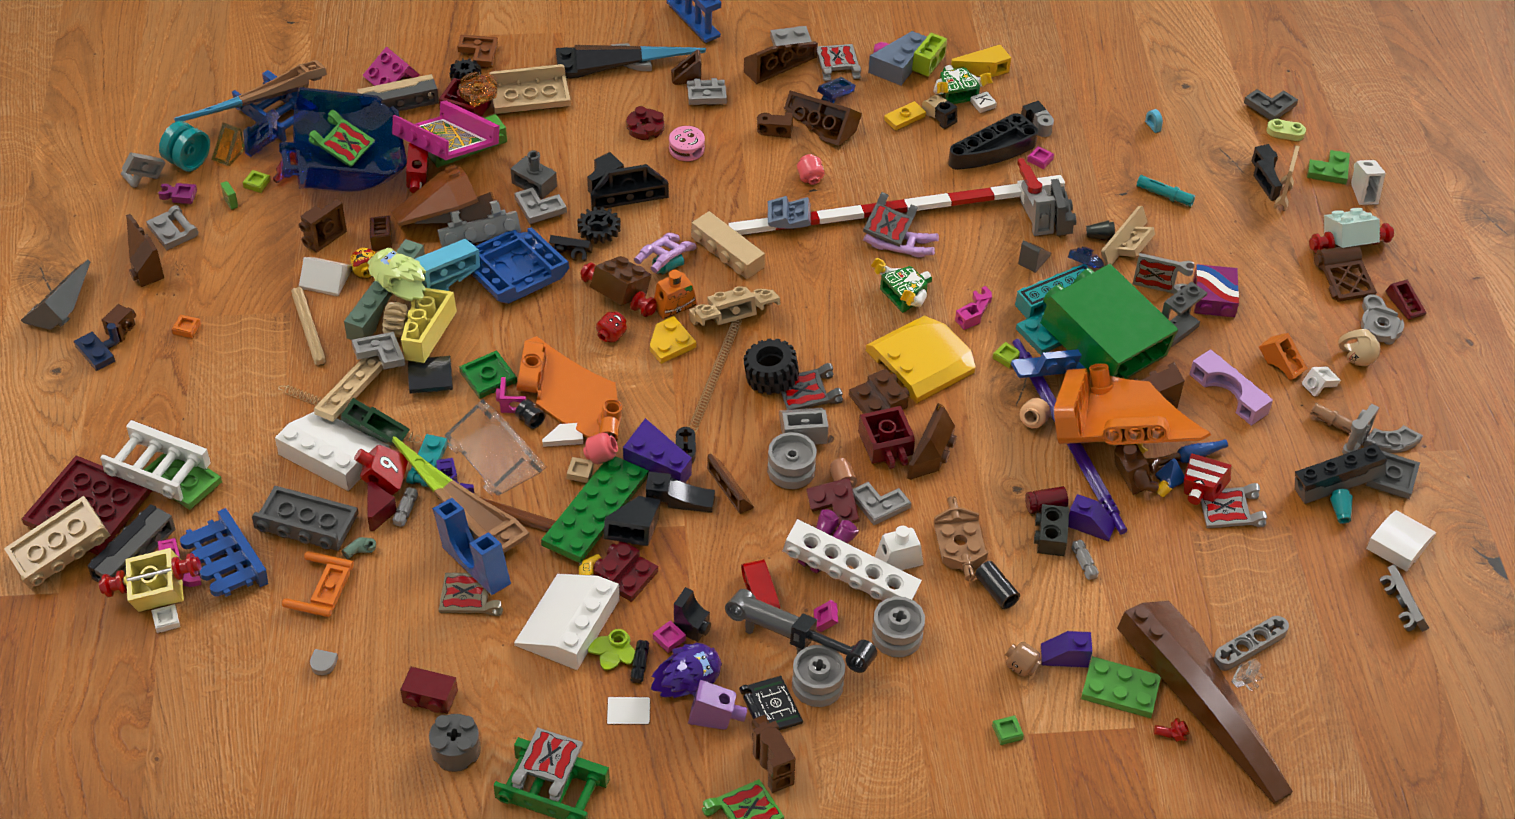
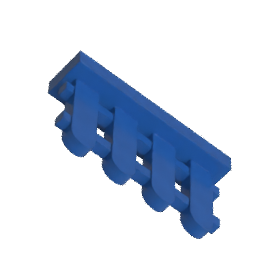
M226 508L217 511L218 521L214 522L212 519L207 521L208 525L195 531L191 529L186 530V534L180 538L181 547L183 549L194 547L196 550L191 553L200 559L201 564H205L200 570L201 579L206 581L215 579L209 587L210 593L213 596L224 594L227 597L231 595L232 590L243 585H247V587L252 586L253 581H256L259 587L268 584L266 568ZM214 538L217 539V541H215V542H212V543H210V544H208V545H205V546H203V547L201 546L202 543H205V542H207V541H209V540H212V539H214ZM225 553L227 554L226 557H223L214 562L211 561V559L216 558ZM234 569L237 570V572L230 574L224 578L221 577L222 574H225Z

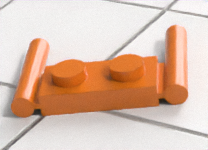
M307 551L304 554L305 560L326 564L311 597V603L284 598L282 606L331 617L332 610H334L348 580L350 570L353 569L354 561Z

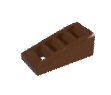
M389 215L370 218V242L373 251L392 248L391 219Z

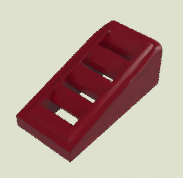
M1408 279L1392 283L1385 290L1388 297L1408 320L1427 314ZM1415 309L1417 312L1411 313L1410 310Z

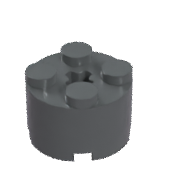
M462 714L440 715L436 718L429 732L433 760L446 771L457 772L467 769L468 765L473 761L474 763L477 761L481 751L478 727L471 716Z

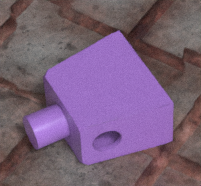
M700 680L692 703L688 724L724 730L727 729L730 719L744 722L747 707L735 705L736 693L734 691Z

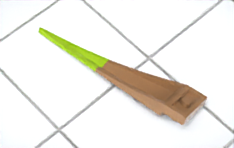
M393 436L392 442L443 503L453 498L464 508L469 530L474 540L489 532L502 544L503 552L505 553L529 537L527 529L516 518L470 492L419 456L397 437Z

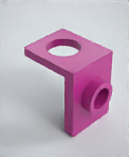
M501 377L500 389H496V402H500L501 413H515L516 408L511 407L509 404L511 402L521 403L526 400V397L506 396V377Z

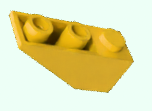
M1001 45L953 58L951 65L954 69L964 67L975 76L991 73L992 77L1010 71L1011 57Z

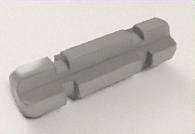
M408 487L406 489L405 496L402 497L396 510L397 512L392 519L395 526L403 527L405 525L406 518H408L414 505L413 502L416 501L418 496L415 488Z
M1074 541L1071 548L1077 554L1076 558L1082 570L1085 571L1086 578L1088 580L1096 579L1099 572L1094 565L1095 563L1089 551L1085 549L1084 541Z

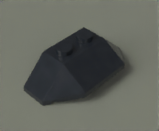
M647 164L608 170L590 194L591 210L593 211L594 207L600 210L601 207L606 209L669 198L668 180Z

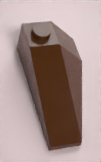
M489 192L478 196L479 202L460 209L459 217L461 221L471 222L487 218V215H491L492 207L489 202L495 201L493 193ZM449 212L417 221L415 224L451 223L452 220Z

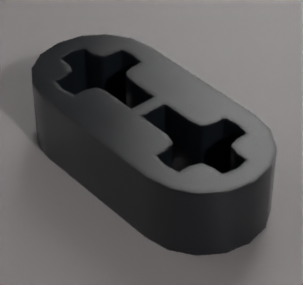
M681 427L676 431V445L683 451L688 450V455L692 458L693 464L696 458L695 431L690 427ZM683 436H688V442H683Z

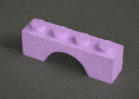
M1211 349L1193 360L1189 375L1204 387L1219 386L1231 391L1238 400L1236 414L1248 424L1253 425L1269 414L1273 400Z

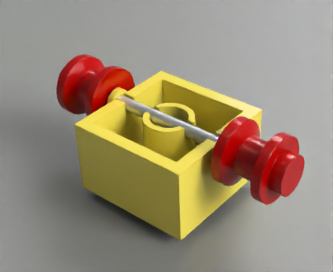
M171 548L126 559V574L123 570L117 571L115 577L103 574L101 580H99V589L107 597H112L114 591L117 590L122 594L127 593L128 602L138 612L184 601L182 581L184 574L190 573L192 577L197 576L198 571L201 570V562L193 553L187 554L186 559L181 560Z

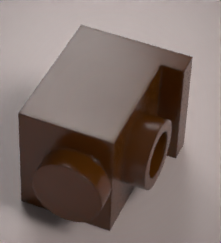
M117 304L102 319L105 333L109 335L107 325L114 323L119 339L123 342L125 340L124 335L135 325V311L129 307L126 308Z

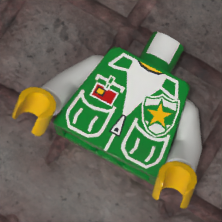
M947 65L940 73V79L936 81L933 92L935 95H941L942 98L952 104L969 102L972 96L979 94L980 87L993 83L991 73H985L978 78L964 67L954 69L952 65Z
M876 258L873 261L871 267L875 268L874 272L877 275L881 274L880 290L902 313L913 306H922L927 297L928 284L932 282V277L928 271L919 274L911 266L890 268L880 258Z

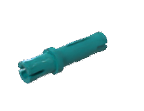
M1140 175L1137 180V187L1167 197L1172 202L1177 201L1191 207L1195 201L1196 195L1180 190V187L1175 186L1174 188L1143 175Z

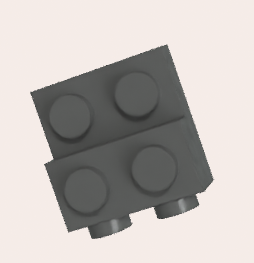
M1059 178L1051 179L1050 196H1054L1056 200L1054 225L1057 236L1073 234V225H1076V215L1071 212L1073 211L1072 200L1068 199L1064 186L1060 185Z

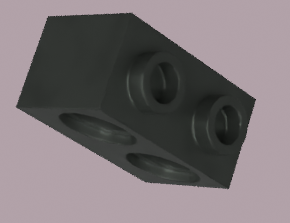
M1042 504L1041 513H1036L1035 526H1039V530H1035L1034 544H1038L1037 553L1056 556L1065 555L1068 539L1069 507Z

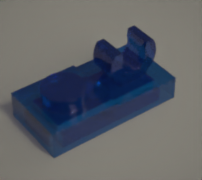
M839 77L819 85L817 92L823 95L821 100L834 103L836 98L854 92L856 85L843 77Z

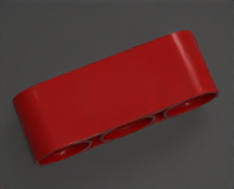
M765 560L741 564L742 577L746 589L752 592L756 599L780 609L779 600Z

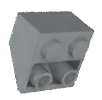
M825 409L779 410L782 434L788 432L800 433L809 437L814 444H827L828 421Z

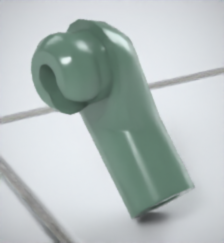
M359 537L342 550V554L345 558L350 559L356 553L373 552L377 544L372 538Z

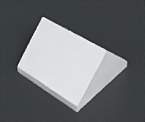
M304 257L299 287L304 290L339 296L352 271V266L315 257Z

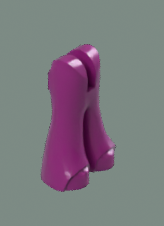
M822 509L818 517L817 529L829 535L836 530L833 537L847 544L857 536L859 530L852 522L842 520L839 525V517L833 511ZM798 559V563L802 566L806 567L808 565L807 563ZM812 567L810 568V570L816 574L821 571L819 569H814Z

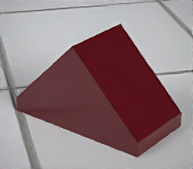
M368 482L367 518L369 530L375 531L397 512L395 497L375 483Z

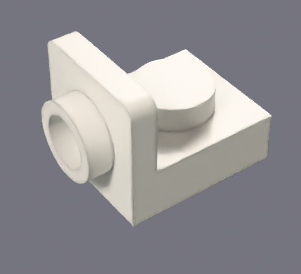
M1312 367L1302 381V385L1313 396H1318L1324 387H1337L1341 380L1328 367Z

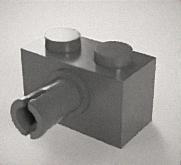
M536 150L528 152L527 156L511 168L512 183L524 190L533 187L540 199L545 198L557 187L556 172L540 164V152L537 153Z

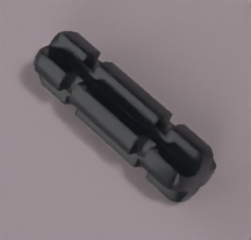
M638 640L636 643L633 669L630 675V680L633 683H642L644 679L649 651V642L647 640Z

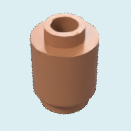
M838 458L830 464V473L833 481L850 478L852 488H854L857 484V479L850 462L844 458Z

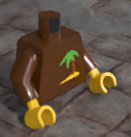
M1143 444L1117 445L1114 450L1115 465L1133 495L1145 490L1153 493L1157 492L1160 496L1165 497L1172 490L1168 486L1169 483L1165 480H1162L1159 484L1152 481L1148 462L1143 456L1148 449L1144 448Z

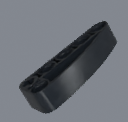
M1018 113L1011 114L953 144L949 151L948 165L956 170L970 169L999 163L1019 156L1035 148L1038 128L1023 115Z

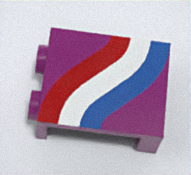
M1196 264L1193 283L1208 294L1195 304L1194 313L1235 317L1239 306L1237 268Z

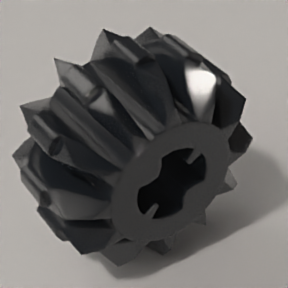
M462 58L461 61L455 60V64H451L449 76L451 81L453 78L467 82L471 77H474L477 83H479L482 72L477 61H471L470 58L468 60Z

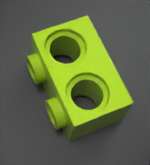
M930 33L914 52L912 70L929 77L945 57L947 38Z

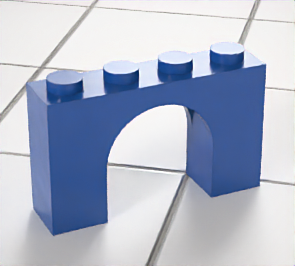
M453 498L432 508L443 549L480 585L493 595L511 584L502 544L488 532L474 540L469 530L464 508Z

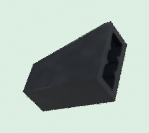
M638 496L608 515L604 522L603 539L648 546L659 520L661 499Z

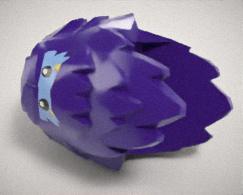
M702 643L685 644L684 647L672 649L673 655L660 664L651 676L655 678L651 685V690L662 692L660 694L661 697L673 696L675 698L692 694L695 697L700 680L712 684L715 683L720 674L722 662L714 648Z

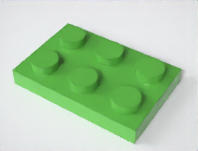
M163 453L144 470L153 473L167 454ZM175 459L161 477L171 481L186 462ZM193 467L180 484L183 499L176 501L187 509H192L222 483L221 476L209 468Z
M1092 656L1081 699L1151 718L1161 677L1152 672Z

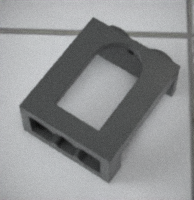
M1190 282L1164 302L1162 314L1167 319H1169L1171 309L1178 313L1176 317L1170 320L1178 328L1171 347L1199 327L1200 321L1190 315L1191 308L1207 296L1208 293L1193 282Z

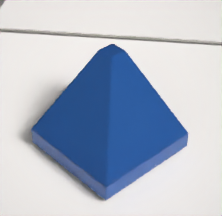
M1175 458L1155 473L1159 481H1167L1170 488L1184 483L1185 476Z

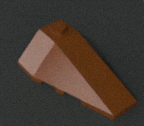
M813 41L773 46L758 51L744 58V73L757 85L817 58L818 43Z
M791 90L784 106L786 111L793 112V116L806 125L809 130L817 134L820 139L841 146L857 131L862 113L851 108Z
M126 215L129 259L132 267L129 269V273L133 281L137 280L139 285L143 287L164 279L157 248L148 234H144L143 228L139 227L132 215Z

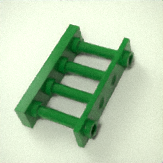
M518 737L514 744L515 758L518 761L506 784L495 781L493 785L495 798L502 803H511L556 819H588V812L584 810L595 787H607L610 780L609 767L577 757L564 786L562 796L556 802L538 796L545 782L544 779L536 777L529 792L513 787L512 777L519 768L531 742ZM577 778L586 781V784L574 808L561 802L572 779Z

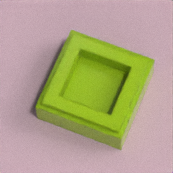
M252 170L242 183L244 188L261 193L271 181L270 175Z
M1005 342L993 353L992 358L1010 369L1012 367V360L1019 359L1020 352L1017 348Z

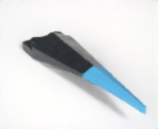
M574 45L571 48H556L555 54L557 65L563 64L565 67L566 78H579L628 64L691 55L697 49L700 50V53H705L706 48Z

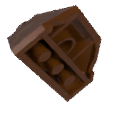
M937 403L915 453L910 460L907 473L908 479H915L939 471L942 463L946 464L948 461L949 448H953L956 443L957 436L954 435L955 425L945 407L940 403Z

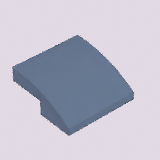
M787 196L768 201V225L770 227L788 229L810 226L811 209L809 198L806 197L789 202Z

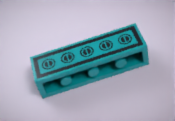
M1084 263L1017 291L1015 306L1026 319L1044 311L1047 305L1043 302V299L1051 288L1058 284L1066 288L1073 284L1076 277L1089 267Z

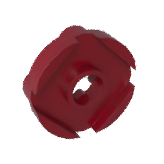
M638 106L635 108V111L628 115L626 128L629 130V134L636 139L649 140V137L654 135L656 138L664 131V115L662 112Z

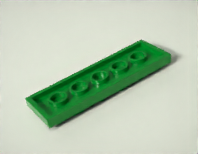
M616 456L614 459L604 462L541 539V546L581 563L604 534L605 518L631 500L648 478L649 470Z

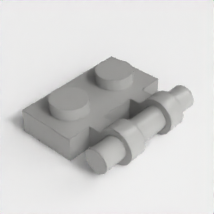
M699 78L694 79V81H687L689 105L727 104L725 80H717V78L700 80Z

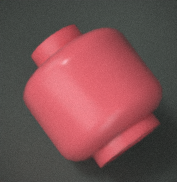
M812 154L801 157L797 164L800 179L804 183L815 185L820 182L825 174L821 159Z
M600 433L589 437L583 448L585 457L594 464H601L614 459L618 451L615 438L607 433Z

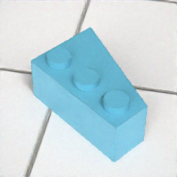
M467 239L415 258L426 270V273H423L425 280L422 281L424 287L449 291L448 287L457 280L459 282L480 267L479 249Z

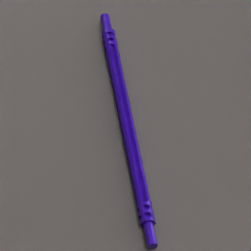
M1015 339L1012 342L1014 347L1020 352L1019 359L1032 358L1031 354L1025 350L1020 339ZM1043 376L1029 377L1040 398L1048 403L1051 411L1050 415L1055 423V396ZM1081 443L1067 444L1099 503L1113 518L1114 525L1119 534L1126 533L1127 528L1119 515L1120 511Z

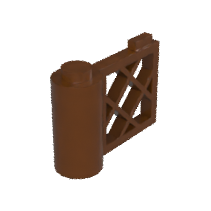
M1359 245L1318 250L1314 255L1315 265L1320 270L1323 269L1330 284L1328 290L1332 299L1336 298L1337 302L1365 298L1367 295H1376V289L1363 264ZM1352 268H1358L1361 275L1358 276L1350 272L1349 270ZM1337 271L1343 274V276L1339 279L1333 276L1332 272ZM1345 276L1355 280V285L1353 286L1343 281ZM1358 283L1367 286L1368 290L1363 291L1356 286ZM1339 286L1350 290V293L1341 294Z

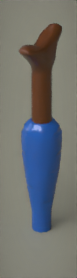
M1224 439L1216 442L1185 445L1179 448L1177 453L1159 458L1145 459L1148 462L1150 472L1154 474L1159 466L1166 465L1174 458L1182 463H1189L1192 453L1205 457L1220 449L1227 448L1228 442Z

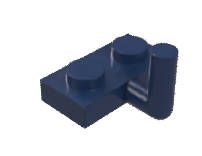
M114 323L107 325L110 338L104 342H101L93 331L74 340L75 347L96 371L115 362L114 355L108 350L120 341Z

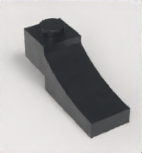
M1269 144L1257 146L1254 149L1251 160L1255 166L1253 176L1269 199L1274 201L1280 195L1282 184L1275 172V165L1278 160L1277 153Z
M649 472L646 484V497L661 499V502H667L668 508L712 513L715 490L683 483L672 478L671 474Z

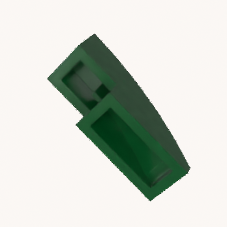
M352 398L341 415V421L394 447L396 445L392 442L393 436L403 441L410 431L408 427L376 408L366 406L355 398Z

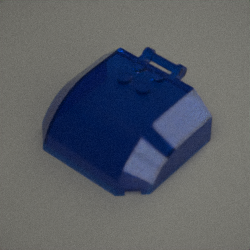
M300 87L294 108L293 142H282L279 144V152L282 154L283 162L281 168L282 175L284 177L297 175L299 189L330 192H360L387 183L396 177L407 165L404 141L402 138L392 134L393 115L399 117V111L393 106L389 108L382 103L383 99L377 95ZM331 110H335L344 120L375 140L352 167H349L321 147L309 142L311 131L315 130L325 138L336 127V125L328 122V113ZM290 152L295 153L296 165H291Z

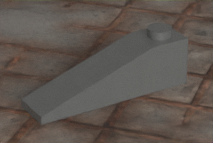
M87 259L75 268L56 288L45 296L46 298L39 304H36L21 321L25 324L49 330L56 325L63 326L70 319L68 315L74 310L90 261Z

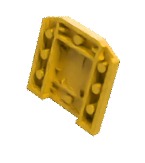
M922 316L867 344L865 350L877 363L882 361L895 373L897 378L908 389L909 397L915 403L975 373L976 368L971 350L944 323L927 316Z

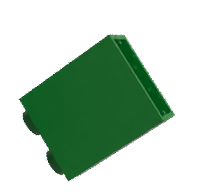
M1111 264L1095 272L1091 268L1085 269L1076 277L1073 284L1066 288L1058 284L1051 288L1043 299L1047 306L1040 323L1067 350L1078 349L1082 355L1079 362L1089 372L1090 366L1102 363L1108 365L1110 376L1127 379L1167 356L1178 332V328Z

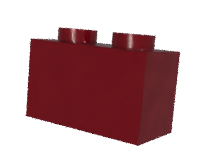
M411 666L400 691L402 702L410 707H421L429 709L434 713L442 712L448 714L458 692L456 677Z

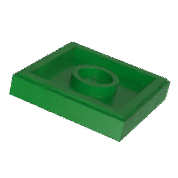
M497 350L459 366L460 373L479 399L496 392V389H500L501 377H506V387L517 383L516 375Z

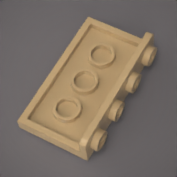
M563 64L493 71L489 73L495 114L571 106Z
M82 496L4 549L20 573L22 581L32 589L35 586L41 585L45 579L54 573L62 571L66 565L75 559L81 558L85 552L94 546L102 544L111 535L88 500Z

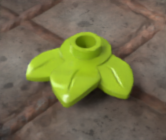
M615 629L608 636L597 637L588 648L589 653L600 655V665L603 670H612L620 662L631 664L635 654L634 648L630 645V636L622 629Z

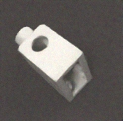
M1360 160L1354 164L1351 185L1359 205L1379 204L1386 173L1375 160Z
M899 526L896 528V531L884 534L880 540L875 558L900 570L923 565L921 544L914 529Z

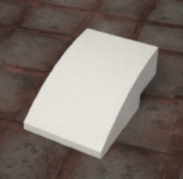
M1396 510L1372 535L1366 549L1408 571L1434 538L1436 532Z

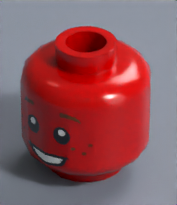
M607 312L596 323L598 337L604 342L615 343L627 330L625 317L619 312Z

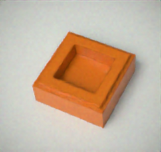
M180 315L171 330L174 335L193 338L201 322L199 318Z

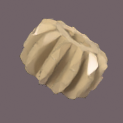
M389 302L386 305L382 324L384 334L394 332L396 338H402L404 326L408 320V307L406 304Z

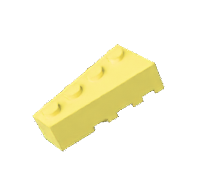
M425 288L423 299H413L411 301V309L408 311V320L405 323L401 338L405 360L425 363L457 312L454 292Z

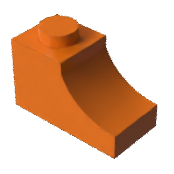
M1289 333L1272 336L1258 346L1266 362L1282 370L1289 380L1295 379L1308 369Z

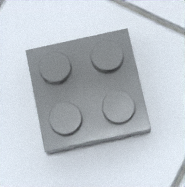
M806 26L770 30V37L774 46L812 42Z

